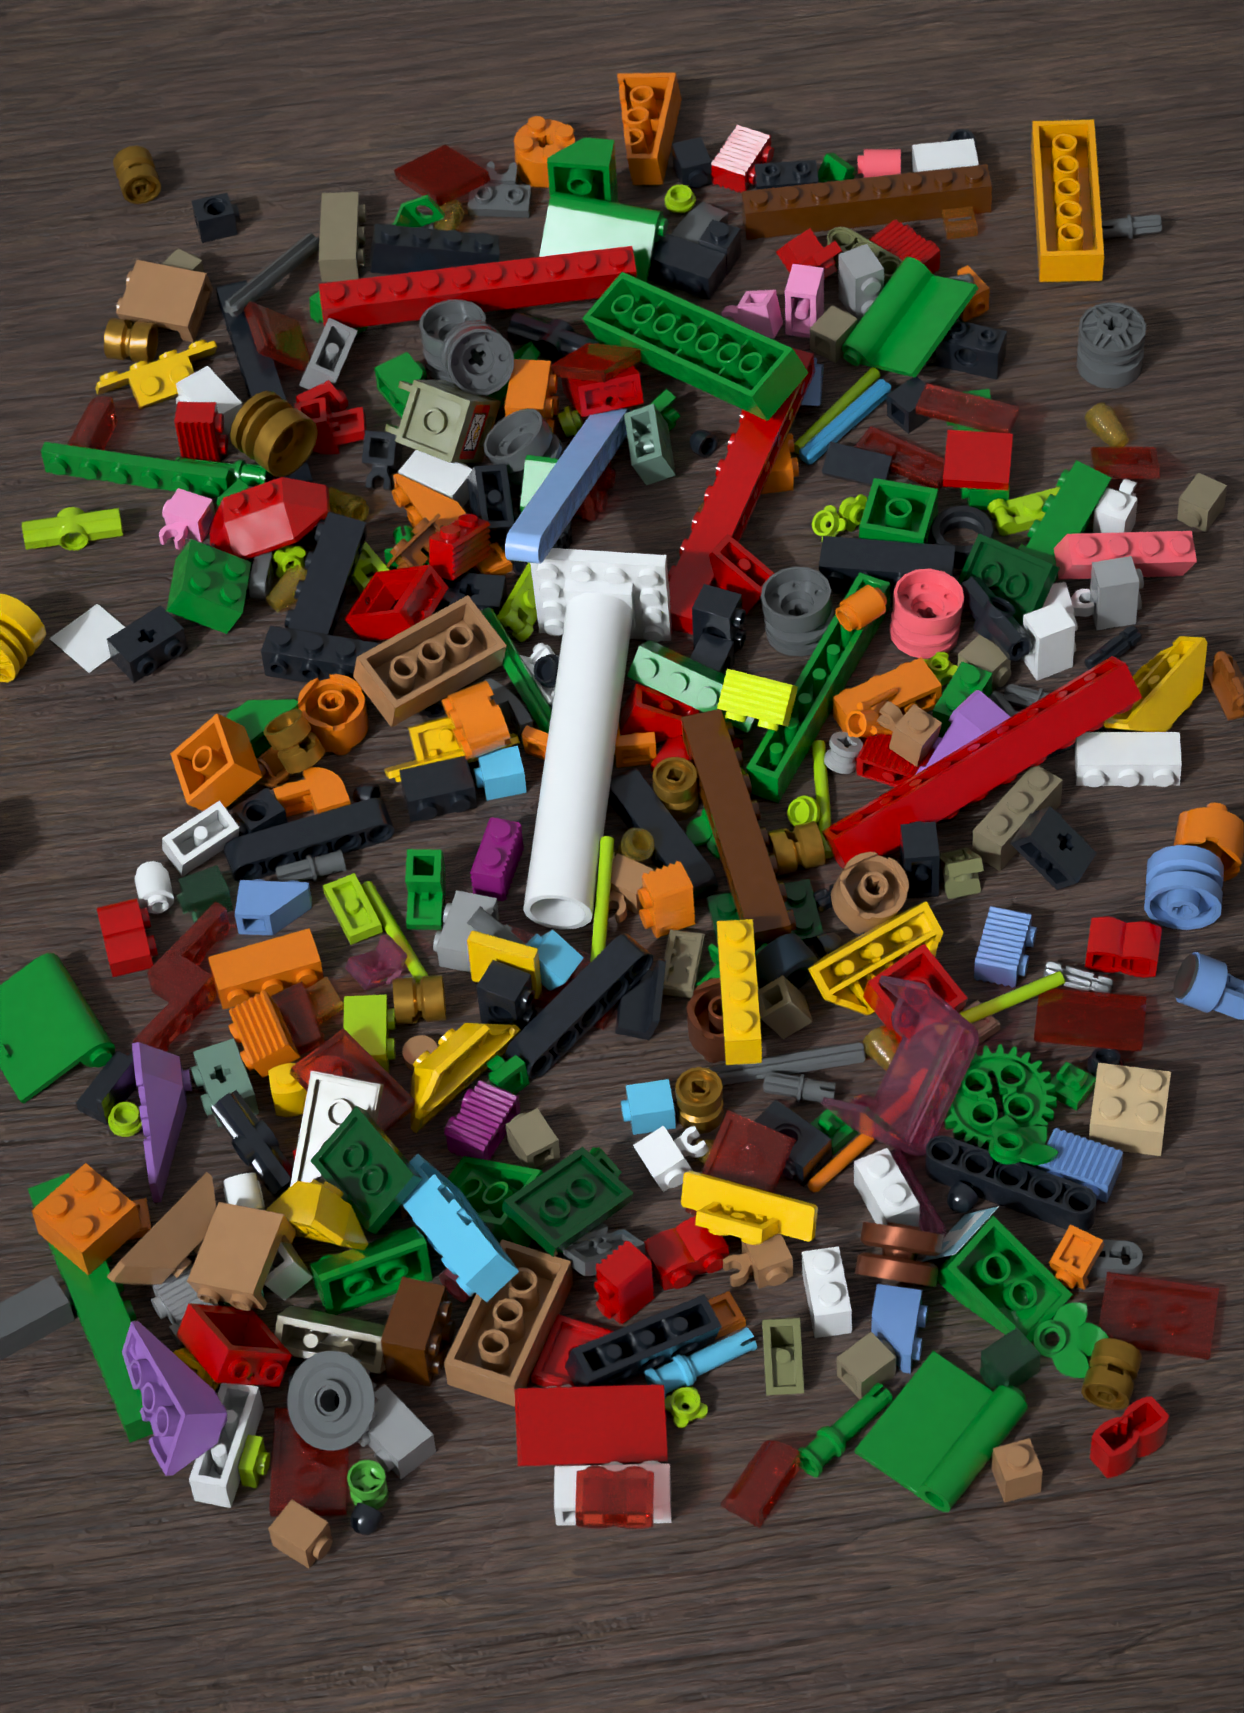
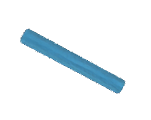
M879 379L799 449L801 461H804L807 465L813 464L828 450L830 442L836 443L887 398V394L891 392L892 388L890 383H887L884 379Z

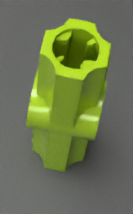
M68 507L59 511L57 517L22 522L26 550L61 545L66 550L76 551L84 548L88 541L123 536L119 508L85 513L80 508Z

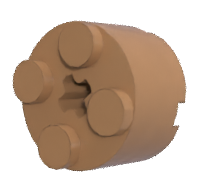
M874 852L861 853L847 862L831 890L832 906L838 918L852 932L858 934L866 933L897 916L907 898L909 882L904 869L894 859L890 857L887 859Z

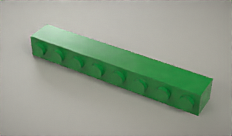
M859 572L844 599L866 585H871L874 588L878 587L887 599V604L885 605L886 612L862 629H854L851 632L843 628L835 614L794 685L798 686L788 727L779 724L777 731L768 729L746 767L752 787L751 794L779 803L833 709V696L838 695L845 688L890 609L889 582Z
M67 1173L28 1188L33 1208L67 1180L70 1174ZM48 1242L64 1284L67 1285L74 1302L73 1306L129 1442L132 1443L154 1434L150 1421L142 1420L140 1413L143 1407L142 1394L140 1390L133 1389L122 1354L131 1321H136L137 1318L130 1300L122 1301L119 1293L125 1291L123 1284L112 1282L107 1278L110 1273L107 1263L112 1262L111 1256L88 1276Z

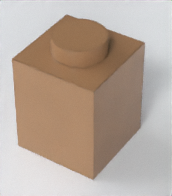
M1030 1438L993 1448L992 1472L1004 1503L1041 1493L1042 1469Z
M294 1500L288 1503L268 1528L272 1545L309 1569L317 1559L321 1560L326 1556L332 1545L329 1522Z

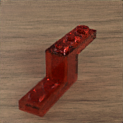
M215 901L147 972L152 992L169 1003L133 1040V1043L140 1042L167 1052L169 1045L179 1034L185 1033L190 1028L192 1021L198 1014L213 1004L217 996L213 975L197 965L203 961L206 953L216 942H220L226 937L230 929L227 909Z

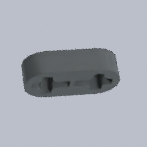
M277 549L254 558L249 579L250 598H269L277 566L273 555Z
M1102 1239L1105 1246L1087 1277L1130 1279L1137 1276L1141 1271L1143 1260L1140 1247L1130 1241ZM1122 1255L1129 1256V1265L1122 1264Z

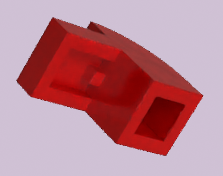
M810 228L786 243L776 253L789 273L792 264L824 268L825 279L837 271L834 265L836 262L833 258L842 250L836 240L823 248Z
M325 397L294 403V408H297L311 418L317 425L318 435L313 448L314 452L339 454L340 444L364 440L367 423L363 407L331 413Z

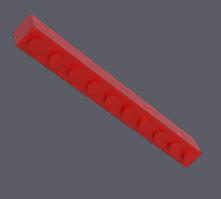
M632 246L321 283L319 284L324 327L328 318H331L346 326L356 328L420 320L426 309L446 300L473 302L483 312L600 298L621 272L637 278L633 248Z
M794 349L807 369L808 374L769 421L742 410L739 420L740 427L737 433L733 432L729 438L728 453L725 459H720L716 468V480L713 486L709 485L704 495V506L701 512H696L692 521V533L689 539L685 538L683 540L677 566L673 565L668 574L672 629L693 635L692 607L704 584L717 587L709 554L727 534L738 543L740 542L815 374L814 356L812 353Z
M1111 656L821 831L838 865L844 868L850 859L861 853L874 852L882 856L896 852L900 849V824H910L916 821L937 823L940 820L950 819L957 815L960 811L959 809L963 806L985 798L991 789L1016 779L1019 772L1028 767H1034L1043 763L1047 755L1057 749L1071 746L1076 741L1075 738L1085 732L1099 729L1108 718L1115 714L1129 711L1133 707V703L1140 700L1142 696L1127 664Z

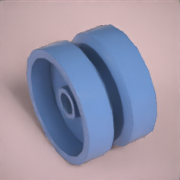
M1190 845L1170 846L1154 852L1147 860L1144 910L1148 917L1159 925L1181 930L1203 928L1214 923L1220 917L1222 910L1224 865L1220 858L1209 850Z

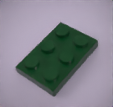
M978 534L960 574L958 583L961 584L967 581L971 576L980 577L995 596L1007 600L1014 606L1016 612L1013 617L1019 624L1023 625V615L1043 608L1060 567L987 536Z
M810 879L784 883L787 893V902L784 904L786 910L792 909L796 921V930L791 931V934L794 933L799 936L807 946L813 945V937L823 933ZM731 892L707 896V905L717 948V921L740 920Z
M355 1106L310 1160L328 1183L344 1193L341 1198L352 1206L357 1219L364 1228L374 1234L380 1230L423 1179L366 1110Z
M582 1146L504 1200L502 1211L554 1257L629 1204L634 1193Z

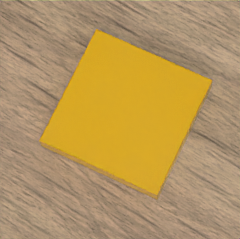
M471 930L467 939L472 981L479 983L491 961L495 960L531 974L532 989L535 991L534 998L538 999L542 991L538 949Z

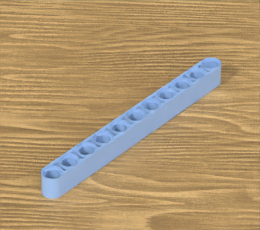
M629 408L589 415L509 530L505 544L507 560L541 564L627 437L624 414L630 412Z

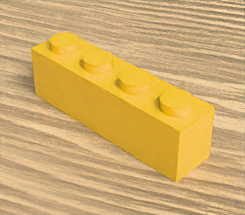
M753 919L717 921L726 1065L762 1063Z

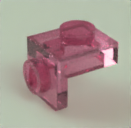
M386 934L380 937L376 950L350 957L345 969L365 990H370L393 983V979L399 978L407 954Z

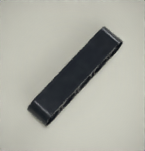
M633 767L611 778L609 803L657 868L662 869L663 866L668 867L670 863L681 862L693 885V901L717 890L718 881L713 870L640 772Z
M371 798L236 837L226 843L224 853L233 879L240 882V880L261 879L276 874L277 867L306 860L307 855L313 858L340 849L342 854L383 843L393 836L395 829L384 801L380 798Z
M621 934L616 937L509 1043L506 1049V1057L511 1059L517 1055L523 1060L526 1065L527 1075L531 1079H538L543 1076L648 972L653 964V955L628 934Z
M935 1136L927 1143L925 1157L926 1174L930 1179L952 1187L956 1181L963 1182L979 1198L1066 1230L1071 1224L1086 1232L1094 1225L1096 1196L1086 1186L1020 1162L1002 1164L994 1160L990 1156L989 1151L949 1136ZM943 1157L947 1158V1160L941 1161L937 1160L936 1158ZM971 1170H980L982 1172L972 1173ZM1012 1182V1183H1015L1016 1185L1009 1186V1185H1006V1184H1004V1183ZM1039 1195H1048L1050 1198H1041ZM1080 1207V1208H1083V1209H1085V1210H1084V1211H1076V1210H1074L1073 1208Z

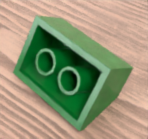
M584 137L548 157L547 168L550 197L554 191L619 203L615 140Z
M415 1227L406 1230H395L384 1238L368 1242L365 1250L352 1248L337 1255H326L317 1262L310 1264L314 1285L326 1313L339 1315L397 1294L402 1277L425 1282L432 1281L427 1243L423 1235Z

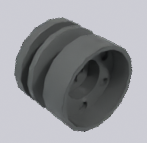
M465 300L442 301L426 309L420 318L419 327L423 344L424 365L428 374L435 380H446L454 383L446 373L441 362V346L445 336L451 329L465 321L481 320L486 322V316L482 309L473 302ZM475 349L470 351L471 358L478 361L480 359L479 352Z
M1107 302L1095 305L1083 314L1079 323L1076 366L1080 376L1088 383L1100 388L1115 389L1127 386L1139 377L1143 368L1146 323L1143 316L1137 310L1123 303Z
M481 320L465 321L454 326L445 336L441 346V362L448 376L462 391L474 395H489L500 390L509 381L514 369V354L509 342L493 325ZM475 349L479 352L480 359L478 361L471 358V350Z
M534 409L515 411L504 417L492 428L484 442V452L493 465L506 464L509 486L518 495L522 494L526 455L559 459L566 450V447L561 444L560 439L552 433L551 427L543 416Z
M790 567L771 575L763 585L761 601L765 631L769 644L776 651L788 656L802 657L813 654L834 617L832 593L828 579L819 571L809 567Z

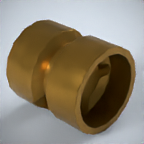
M129 146L118 152L113 160V166L125 200L133 204H144L156 198L161 190V183L149 150L141 146Z
M110 318L104 335V352L107 358L125 360L126 357L130 356L133 362L147 360L148 363H152L154 361L158 347V328L155 323L136 321L132 325L130 320Z
M299 709L290 710L277 716L268 723L263 731L272 748L279 751L278 758L287 773L290 774L299 773L310 768L325 753V749L316 734L310 732L311 726L303 712Z
M679 757L666 758L659 762L654 768L652 775L654 792L676 821L686 820L696 812L699 804L696 767L690 761Z
M815 821L795 825L794 830L791 832L787 828L767 832L770 845L768 852L769 855H775L778 866L777 876L796 872L798 865L808 869L825 864L824 846Z
M443 975L423 976L420 982H416L413 977L393 979V999L397 1025L417 1023L419 1017H423L426 1022L446 1021Z
M696 1067L686 1070L679 1076L675 1086L678 1121L684 1129L695 1126L699 1134L711 1132L720 1125L724 1115L721 1079L714 1071L708 1068Z
M1110 1338L1098 1340L1094 1345L1089 1365L1091 1368L1087 1370L1081 1391L1083 1397L1090 1403L1104 1409H1125L1129 1405L1134 1388L1133 1380L1137 1378L1142 1361L1140 1351L1122 1340Z

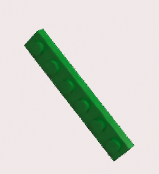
M44 442L41 449L45 472L55 475H67L88 480L94 479L175 492L179 488L209 498H218L232 486L230 471L226 468Z

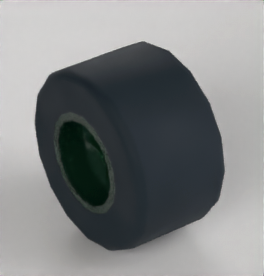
M796 934L780 936L767 944L755 957L757 986L761 989L783 975L799 990L810 979L811 974L808 968L817 962V957Z

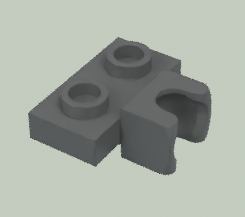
M488 162L485 176L486 184L470 183L467 206L468 216L529 218L532 188L531 185H519L518 165L512 162L505 174H498L495 171L494 162Z
M601 1223L564 1249L563 1259L571 1261V1267L580 1274L592 1276L596 1275V1264H601L602 1259H607V1254H613V1250H618V1245H624V1241H630L644 1255L645 1243L625 1229L608 1233V1226Z

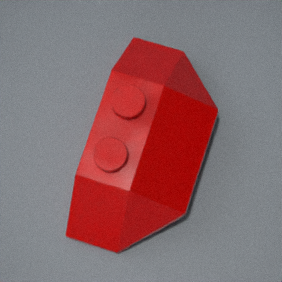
M280 477L224 497L209 526L210 546L248 560L296 543L310 532L320 519L324 520L327 517L328 512H330L329 489L323 484Z

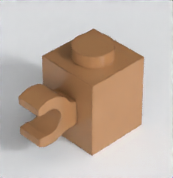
M887 701L879 711L882 715L877 719V722L884 728L893 731L889 749L917 767L933 749L932 746L939 736L942 722L915 704L903 716L901 710L895 704Z
M617 853L612 862L609 910L613 908L618 909L615 917L616 922L620 924L625 920L627 910L638 914L639 910L643 908L639 900L638 889L643 888V873L649 874L650 870L654 871V869Z
M778 1233L759 1245L742 1242V1254L730 1255L723 1259L724 1271L732 1268L740 1270V1272L730 1275L732 1287H738L746 1283L749 1274L752 1273L760 1289L769 1285H780L788 1278L793 1277V1258L782 1234Z

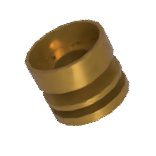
M263 391L250 398L238 411L232 423L230 433L231 442L239 451L245 453L250 459L255 460L262 468L275 477H285L299 469L311 455L318 435L317 425L311 418L297 408H293L286 400H283L273 391Z

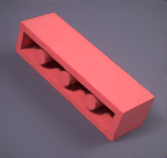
M1192 531L1067 534L1054 548L1056 566L1060 567L1058 571L1059 580L1091 579L1092 562L1132 556L1135 569H1141L1143 577L1183 576L1197 562Z

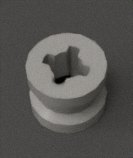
M836 732L830 738L829 746L831 749L825 753L824 763L832 771L841 774H851L857 768L856 757L863 747V742L858 737H849L847 732Z

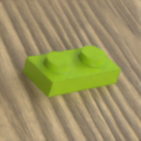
M355 873L323 885L324 894L350 945L383 932L382 924Z

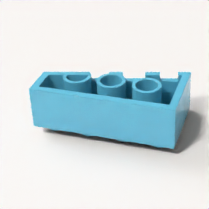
M417 1154L409 1163L423 1179L402 1202V1205L412 1216L416 1225L427 1235L426 1239L429 1244L443 1256L441 1258L443 1264L454 1275L459 1276L455 1281L469 1296L476 1293L488 1302L519 1270L462 1191L422 1156Z

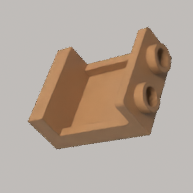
M136 260L133 271H129L127 275V288L124 296L119 298L116 313L119 318L130 320L132 324L133 322L136 323V321L155 323L157 327L179 331L182 340L194 342L213 291L207 273Z
M218 1202L187 1282L195 1290L197 1297L206 1303L218 1304V1301L230 1303L235 1308L244 1311H250L251 1308L264 1310L267 1302L262 1297L261 1291L281 1242L292 1244L296 1229L284 1214Z

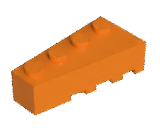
M617 73L626 155L633 185H663L682 101L676 73Z

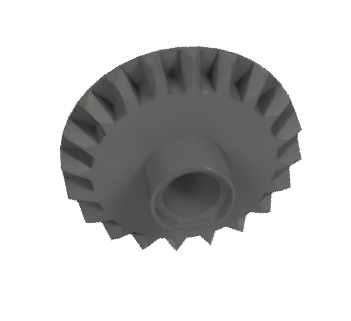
M324 1351L314 1354L299 1366L290 1382L287 1406L293 1427L304 1441L321 1450L335 1451L346 1449L350 1445L361 1441L362 1435L370 1430L371 1420L377 1416L374 1413V1407L379 1400L374 1394L376 1384L370 1379V1370L364 1368L360 1363L361 1360L350 1356L349 1353ZM336 1394H338L340 1398L338 1408L335 1405Z

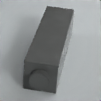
M53 1275L0 1303V1360L75 1320L71 1309L74 1302L66 1284L59 1286Z

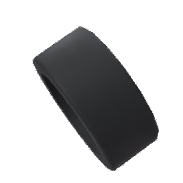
M965 505L952 506L941 511L934 518L931 526V544L955 546V568L958 569L964 568L974 544L969 546L953 545L944 540L943 535L946 532L956 528H966L993 539L994 535L992 521L986 513L975 507Z

